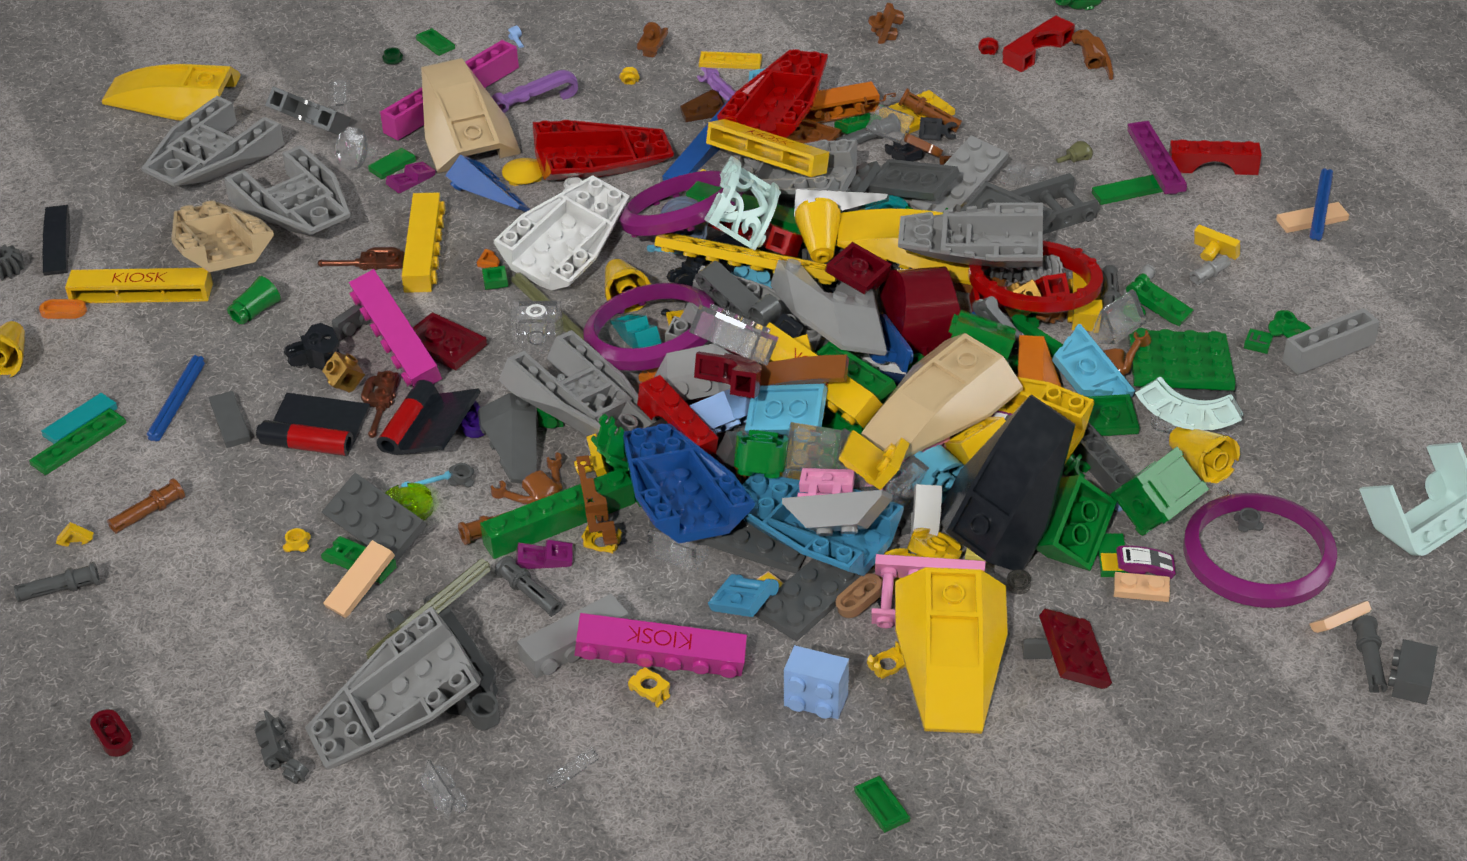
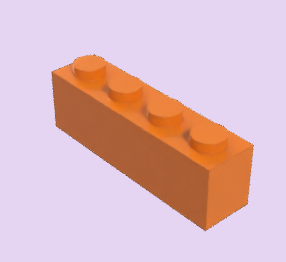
M872 81L819 90L814 106L804 119L813 122L825 121L824 112L826 115L829 112L830 119L862 113L860 105L865 104L864 97H866L867 103L880 101V95ZM879 102L864 105L865 113L879 111Z

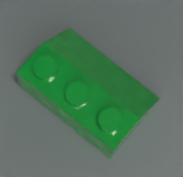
M1080 475L1061 478L1048 528L1036 550L1047 558L1091 571L1117 501Z

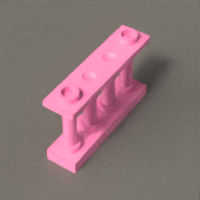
M876 554L875 574L881 576L883 582L881 609L872 608V624H877L878 627L885 629L892 628L895 625V610L892 609L893 581L895 578H903L925 567L981 569L985 572V561Z

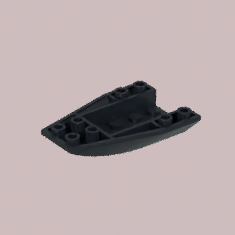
M1030 395L958 473L941 505L940 520L945 532L987 563L1021 573L1048 528L1076 424L1035 396Z

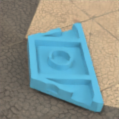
M1078 324L1071 336H1068L1063 346L1054 354L1052 362L1080 395L1130 394L1133 397L1134 388L1083 326Z

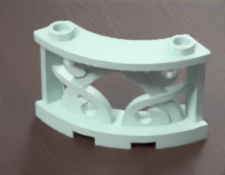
M731 156L720 173V186L724 188L723 192L716 195L704 220L755 251L757 247L760 248L766 239L764 234L775 212L781 191H779V186L776 183L772 182L769 185L742 168L741 162ZM750 189L760 207L743 211V199L738 192H745ZM730 201H733L736 206L731 205ZM719 221L733 222L732 229L730 230L720 224ZM740 222H743L741 227L743 234L748 231V226L753 229V234L749 241L738 235Z
M1158 377L1135 392L1139 400L1154 415L1181 428L1215 430L1243 420V412L1232 394L1214 400L1192 399L1173 390L1162 377Z

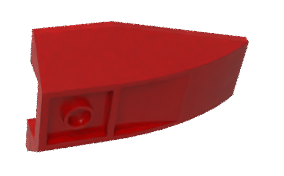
M798 49L788 50L736 91L719 112L717 119L730 120L787 138L797 129L814 106L828 60V54L817 51H800Z
M571 120L533 122L535 156L544 180H563L569 177L585 179L592 175L595 177L617 175L648 168L674 156V152L663 129Z

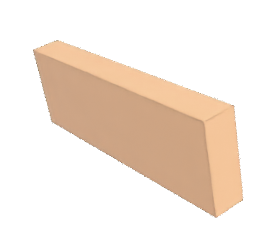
M1339 202L1328 204L1325 225L1349 219V214ZM1314 207L1277 214L1276 220L1286 233L1311 228Z
M372 540L324 601L325 607L344 618L348 617L395 557L394 553Z

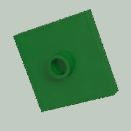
M1130 394L1087 396L1094 400V406L1088 422L1101 436L1139 434L1140 427Z

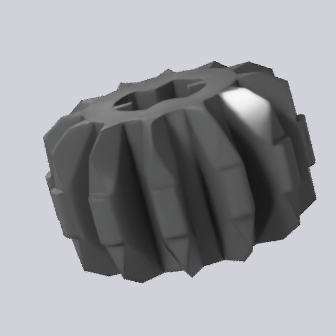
M4 244L0 247L1 281L6 276L12 279V274L20 275V270L24 269L22 253H20L19 249H15L14 245L7 247Z

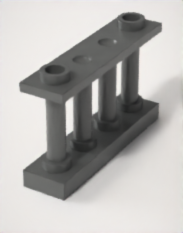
M1071 173L1010 191L1036 203H1046L1054 210L1056 217L1043 231V234L1084 221L1089 222L1097 218L1098 200L1094 199L1083 203L1073 193L1074 176ZM1066 197L1073 206L1064 209L1055 199Z

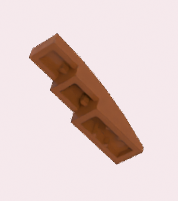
M820 355L761 364L760 386L846 382L849 358L847 355Z

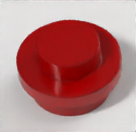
M987 37L979 41L978 48L981 54L994 55L999 48V43L996 39Z

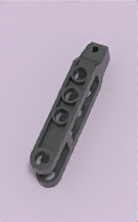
M438 592L432 593L423 598L424 604L428 602L432 597H434ZM447 606L439 613V616L458 639L481 678L479 687L482 693L476 694L472 699L466 695L446 711L450 714L467 716L476 729L484 731L498 725L500 722L499 706L496 699L498 688L495 685L496 672ZM399 609L386 614L391 631L405 620Z

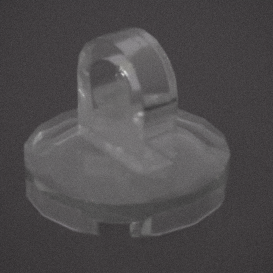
M347 127L345 132L342 131L335 145V155L339 158L337 162L340 167L347 170L360 168L365 162L366 157L376 158L378 149L368 146L365 132L356 127Z

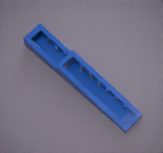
M726 103L722 106V108L716 113V115H715L709 122L717 121V120H718V119H717V115H718L719 112L723 109V107L726 105ZM708 124L662 176L663 181L697 172L721 149L706 144Z

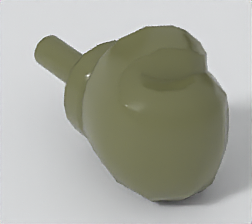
M1077 141L1066 150L1065 156L1057 158L1056 161L1061 163L1070 159L1074 163L1081 160H1090L1093 156V150L1085 141Z

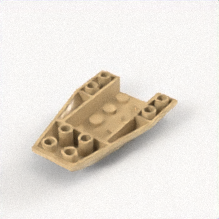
M462 58L421 67L425 141L437 173L449 171L460 154L469 156L495 149L500 159L520 154L521 151L508 118Z
M206 201L197 207L187 205L181 207L180 210L174 211L173 245L184 257L209 272L256 262L274 236L273 230L262 219L216 201Z
M964 333L947 339L912 366L861 434L883 451L890 443L895 445L902 437L910 443L904 459L990 417L1021 392L1023 386L1004 356Z

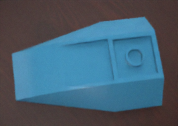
M753 473L742 484L755 502V507L743 520L769 537L803 555L861 576H865L875 564L876 554L883 555L891 546L904 510L903 505L890 502L867 529H858L857 534H842L841 531H833L831 536H818L815 531L807 529L782 504V498L797 497L798 493H808L800 492V480L785 477L773 479L764 477V474ZM853 489V492H861L860 490Z

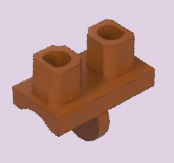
M887 3L883 13L877 12L876 16L872 15L869 17L868 23L872 26L871 31L875 32L879 37L878 44H884L886 40H896L898 30L891 26L892 23L901 25L904 20V14L902 11L894 9L892 3Z
M648 22L644 26V34L637 43V49L643 50V56L653 58L656 56L659 47L662 46L668 34V28L664 27L661 29L657 23Z

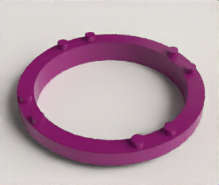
M710 170L684 174L643 190L634 196L624 207L619 217L623 230L631 234L632 238L666 234L686 228L687 231L694 230L695 225L706 221L704 218L710 210L718 193L721 194L724 188L698 203L679 210L655 215L637 214L651 204L654 206L659 205V200L671 195L673 198L679 197V192L689 190L697 181L720 186V173L722 171Z
M654 283L632 288L605 302L589 317L584 327L583 336L587 344L618 370H647L660 367L667 353L703 346L715 332L718 317L712 298L701 289L685 284ZM679 299L693 303L702 310L698 320L686 332L658 345L644 348H620L606 344L598 338L600 330L610 318L616 314H623L625 312L624 309L636 304L640 306L645 305L646 301Z
M1263 493L1230 494L1204 504L1190 518L1183 541L1186 562L1192 573L1202 584L1230 601L1253 607L1280 608L1310 600L1329 584L1337 561L1335 540L1321 519L1310 510L1293 501ZM1244 508H1254L1257 511L1270 512L1290 519L1305 529L1313 537L1320 549L1321 562L1311 573L1298 580L1278 584L1251 582L1233 576L1218 567L1203 550L1199 535L1208 523L1219 516L1241 511Z

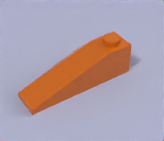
M1019 335L1017 377L1050 382L1062 387L1044 336Z

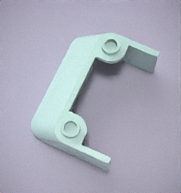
M1461 442L1427 446L1436 470L1428 475L1425 482L1429 499L1405 514L1393 485L1368 486L1359 489L1375 529L1410 555H1427L1467 528V458Z

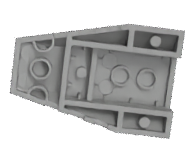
M990 203L988 208L977 209V206L966 207V211L961 212L947 209L943 210V214L940 215L926 212L901 216L898 247L924 256L968 265L1003 268L1043 267V203Z

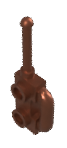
M373 247L366 252H361L360 258H355V260L321 259L318 261V265L320 267L355 266L362 270L402 269L404 251H400L396 247Z
M378 371L377 376L369 377L364 384L361 393L362 401L370 404L371 407H376V414L371 429L368 432L370 438H374L377 435L376 431L383 411L386 408H390V405L394 403L393 398L396 397L395 389L398 387L400 380L398 372ZM374 386H378V388H376L375 391L372 392Z

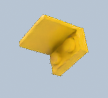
M852 430L838 459L845 467L863 477L868 484L874 485L881 490L899 471L910 443L901 437L895 445L890 443L883 452L858 432Z

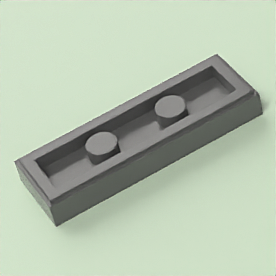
M233 391L209 397L210 405L226 448L251 442Z

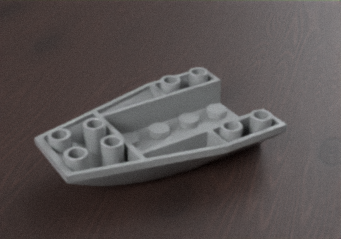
M847 139L838 141L820 140L804 143L830 152L827 173L814 177L793 172L741 154L733 155V157L741 162L742 168L769 185L772 182L776 183L779 186V191H781L778 200H795L796 189L846 191L856 175L858 143L857 140ZM750 189L743 192L755 196Z
M431 606L389 637L310 721L305 729L324 767L331 769L371 753L434 720L478 687L481 678L458 639Z

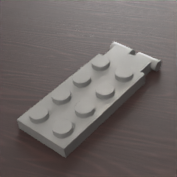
M971 135L944 164L958 166L960 175L936 201L913 198L911 206L920 210H933L936 212H943L946 208L953 209L954 212L956 210L960 211L984 182L988 181L1008 159V152Z

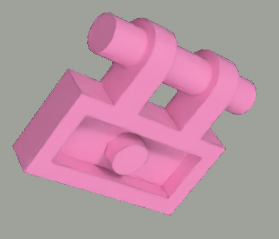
M802 468L799 489L800 492L808 493H798L797 497L853 492L855 471L850 469Z

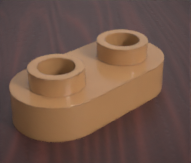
M872 573L860 576L837 596L836 606L838 613L845 618H853L860 615L882 595L881 578Z

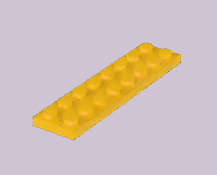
M676 233L661 234L655 238L654 246L661 247V251L675 253V250L684 251L683 255L689 257L704 255L706 256L705 259L709 261L719 262V259L728 260L729 265L742 266V264H748L750 269L764 271V268L773 269V273L775 272L778 260L787 261L788 259H795L801 262V265L812 278H817L819 283L831 285L832 282L839 280L825 272L827 265L825 263L761 250L754 251L751 248Z

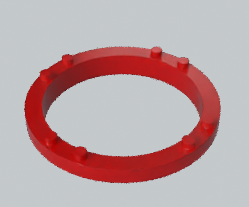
M1043 241V256L1055 255L1060 257L1064 268L1073 271L1086 282L1087 285L1084 288H1077L1076 292L1067 295L1057 293V296L1052 297L1030 296L997 286L996 281H990L986 278L984 271L991 266L969 265L968 278L971 285L984 297H995L1001 306L1029 313H1061L1085 306L1099 296L1103 283V273L1095 258L1082 253L1083 249L1081 248L1074 249L1049 241Z

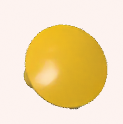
M533 158L514 159L506 163L502 168V176L512 186L540 182L543 179L539 164Z

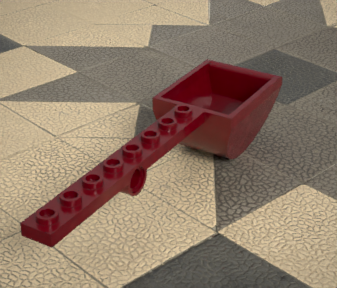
M946 266L892 270L889 273L888 279L879 287L878 296L883 314L887 315L912 348L913 354L920 353L926 356L944 341L951 338L952 333L949 332L953 316L954 314L959 315L961 310L951 276ZM958 432V433H956V434L950 436V439H951L952 437H954L955 435L959 434L960 432Z

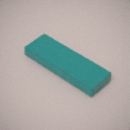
M99 393L41 430L42 436L55 444L109 408L112 410L118 409L117 403L103 393Z

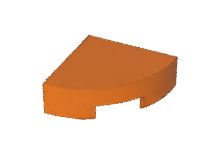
M488 249L483 251L477 261V267L481 268L500 266L498 257L493 251Z

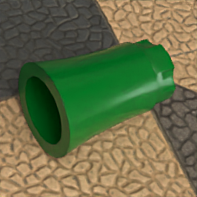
M258 276L252 285L233 301V304L227 308V312L233 321L244 325L248 320L251 321L267 308L279 303L281 296L269 279Z

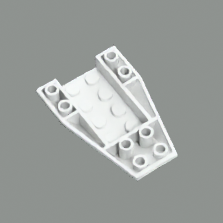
M592 175L520 215L494 239V245L512 271L520 272L535 284L551 291L570 286L597 259L630 195Z

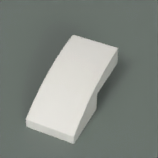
M914 485L911 535L916 528L931 529L929 534L938 535L941 517L942 486Z

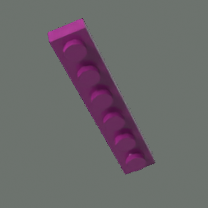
M1150 122L1128 123L1127 131L1164 194L1174 195L1178 192L1187 191L1186 181Z

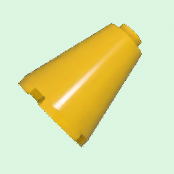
M819 197L815 198L816 201L808 203V200L802 202L795 211V221L811 259L818 263H826L834 256L841 212L836 202L828 198Z
M613 259L605 267V297L607 301L632 288L651 284L643 272L621 259ZM636 304L624 309V313L638 311L645 305L640 306Z
M8 321L0 326V375H11L10 377L14 376L21 369L24 358L25 330L21 324L15 321Z
M1181 427L1173 429L1169 436L1170 447L1174 449L1178 446L1184 454V459L1193 471L1206 483L1211 482L1214 485L1228 478L1234 471V468H1232L1234 460L1238 461L1240 457V447L1237 441L1230 436Z

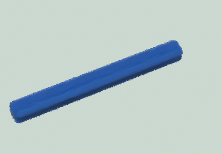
M1324 168L1321 170L1309 236L1312 240L1316 239L1319 241L1322 239L1333 177L1331 169L1327 170Z
M192 356L147 432L149 440L160 441L205 364L202 356Z

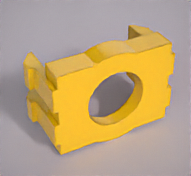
M587 524L582 534L583 547L608 553H614L617 550L618 544L605 547L597 546L595 540L603 537L602 531L589 533ZM617 529L616 531V538L618 544H620L622 535L620 529Z
M895 641V647L881 652L875 657L870 654L867 658L868 667L881 679L895 674L900 669L906 667L901 655L899 642ZM891 658L896 662V666L893 669L886 670L879 663L882 659Z
M646 667L640 669L628 681V687L631 691L634 690L640 696L647 698L653 703L655 702L657 708L663 704L662 698L666 701L670 697V683ZM645 679H653L657 682V685L654 688L646 689L641 686V683Z

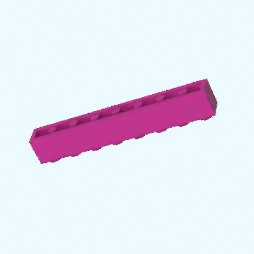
M501 40L465 61V63L484 88L519 68L517 47ZM422 87L380 111L384 134L398 141L424 125Z

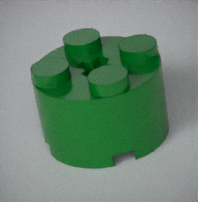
M749 430L748 435H742L743 431L737 432L734 466L738 468V474L751 476L753 473H761L767 478H779L780 473L786 470L789 438L784 435L782 440L778 438V433L766 430Z

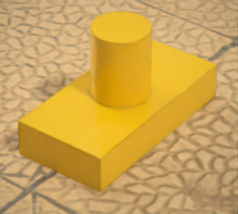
M1200 224L1194 230V244L1205 248L1200 254L1201 259L1213 261L1218 253L1227 255L1234 260L1240 256V240Z
M595 433L586 437L591 454L589 456L591 466H585V472L588 473L595 470L597 477L609 473L605 456L597 451V447L591 441L592 436L597 437ZM576 460V461H574V465H575L576 471H577V473H578V475H579L578 466H577V460ZM582 461L580 462V464L585 465L586 462Z

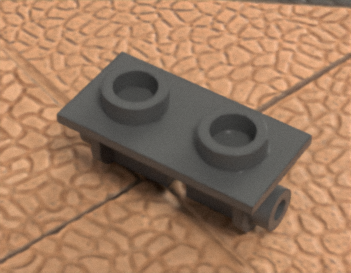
M265 710L266 720L259 721L254 731L258 744L262 748L261 754L264 765L270 770H275L279 768L280 763L288 762L293 748L284 736V732L287 729L283 721L279 717L274 718Z

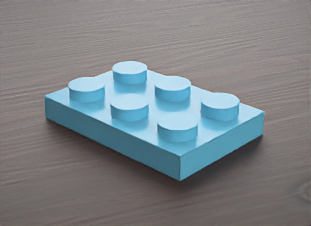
M826 385L760 386L759 395L756 398H750L745 432L749 434V430H766L776 432L778 435L820 434L827 395Z

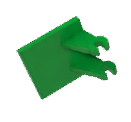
M603 414L599 418L600 429L598 436H592L591 441L597 447V451L605 456V461L609 465L619 468L621 465L629 470L623 440L624 429L619 427L617 433H615L617 429L615 419L611 416L609 421L605 423L608 416Z

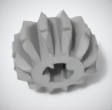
M1044 255L1043 267H1023L1024 279L1026 282L1032 279L1035 281L1042 276L1063 273L1060 257Z

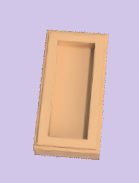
M1368 601L1353 604L1310 623V627L1317 633L1327 631L1362 616L1372 609Z

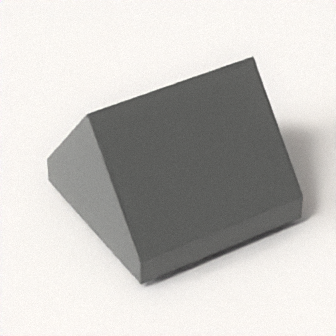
M1026 638L1021 641L1023 659H1051L1052 653L1047 638Z

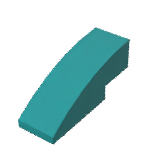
M631 313L610 320V323L623 341L631 348H644L661 344L657 326L649 325L646 315Z

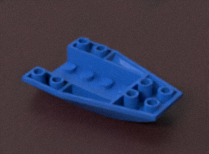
M658 424L653 427L635 428L624 432V448L635 498L653 525L678 544L729 534L755 507V502L736 476L673 425Z

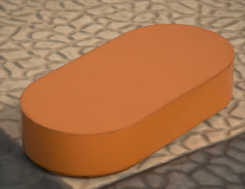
M50 299L44 301L39 306L41 316L47 319H76L82 317L87 312L85 302L79 299Z

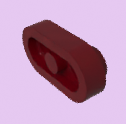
M106 709L93 715L90 725L93 734L106 754L113 757L127 754L133 747V740L130 731L118 713L114 710Z

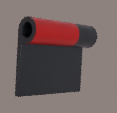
M418 380L377 439L376 444L378 448L384 453L393 455L444 450L481 393L480 389L439 393L432 382Z
M286 392L274 420H264L257 426L256 438L263 445L348 456L371 406L368 403Z

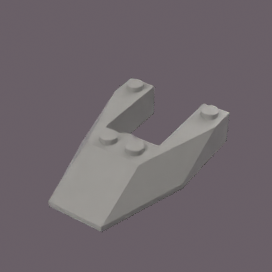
M216 96L170 129L142 166V172L174 187L211 181L265 158L282 147L284 141L281 125L263 117L236 138L226 135L224 132L237 123L233 102Z
M302 145L282 153L286 174L291 179L268 189H264L244 169L224 178L228 199L238 209L292 232L312 235L351 217L335 174Z
M788 259L787 261L778 260L770 286L794 316L841 350L886 355L885 339L873 288L864 295L838 280L834 293H827L801 265V262L795 259Z
M572 330L555 338L547 357L568 378L558 381L525 351L507 359L499 381L519 398L585 435L590 436L596 433L598 436L600 429L599 418L603 414L608 416L605 423L609 421L611 416L615 419V425L617 426L615 433H617L619 427H622L625 432L635 428H646L656 422V419L651 420L637 405L638 394L624 374Z

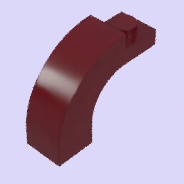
M700 351L696 353L694 378L729 384L730 395L756 398L759 395L762 371L759 363L749 358L728 353L724 355Z

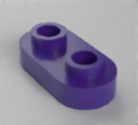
M477 401L474 402L460 424L463 433L470 438H478L485 435L482 433L479 425L478 410L480 406Z

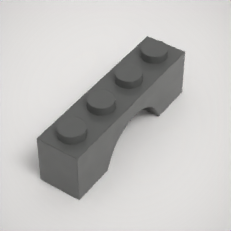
M274 86L265 104L269 108L341 137L345 134L351 119L349 116Z

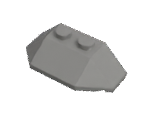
M715 343L670 352L664 357L654 377L661 375L684 401L715 395L730 389V385L694 378L696 353L699 351L719 355L732 353Z
M884 490L789 497L782 498V504L807 529L815 531L818 536H831L833 531H841L842 534H857L858 529H867L892 501V494Z

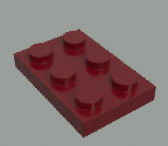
M434 312L430 313L413 327V330L432 359L455 371L487 345L486 337Z
M1045 608L1040 613L1039 618L1060 678L1100 689L1108 688L1112 681L1090 621Z

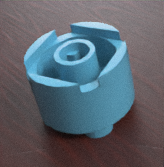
M937 445L924 452L919 451L912 457V466L906 483L913 490L916 484L942 486L943 503L964 465L942 445Z

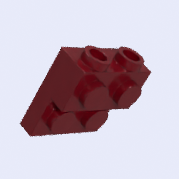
M851 242L826 265L825 272L865 295L871 288L876 290L888 279L892 264Z

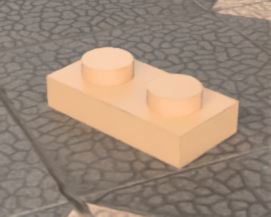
M1115 572L1114 597L1169 602L1170 577Z

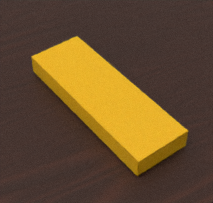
M701 51L699 67L760 69L762 54Z

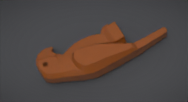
M1087 29L1076 31L1072 35V42L1082 46L1084 63L1087 68L1100 69V67L1106 69L1109 80H1113L1112 64L1104 42Z

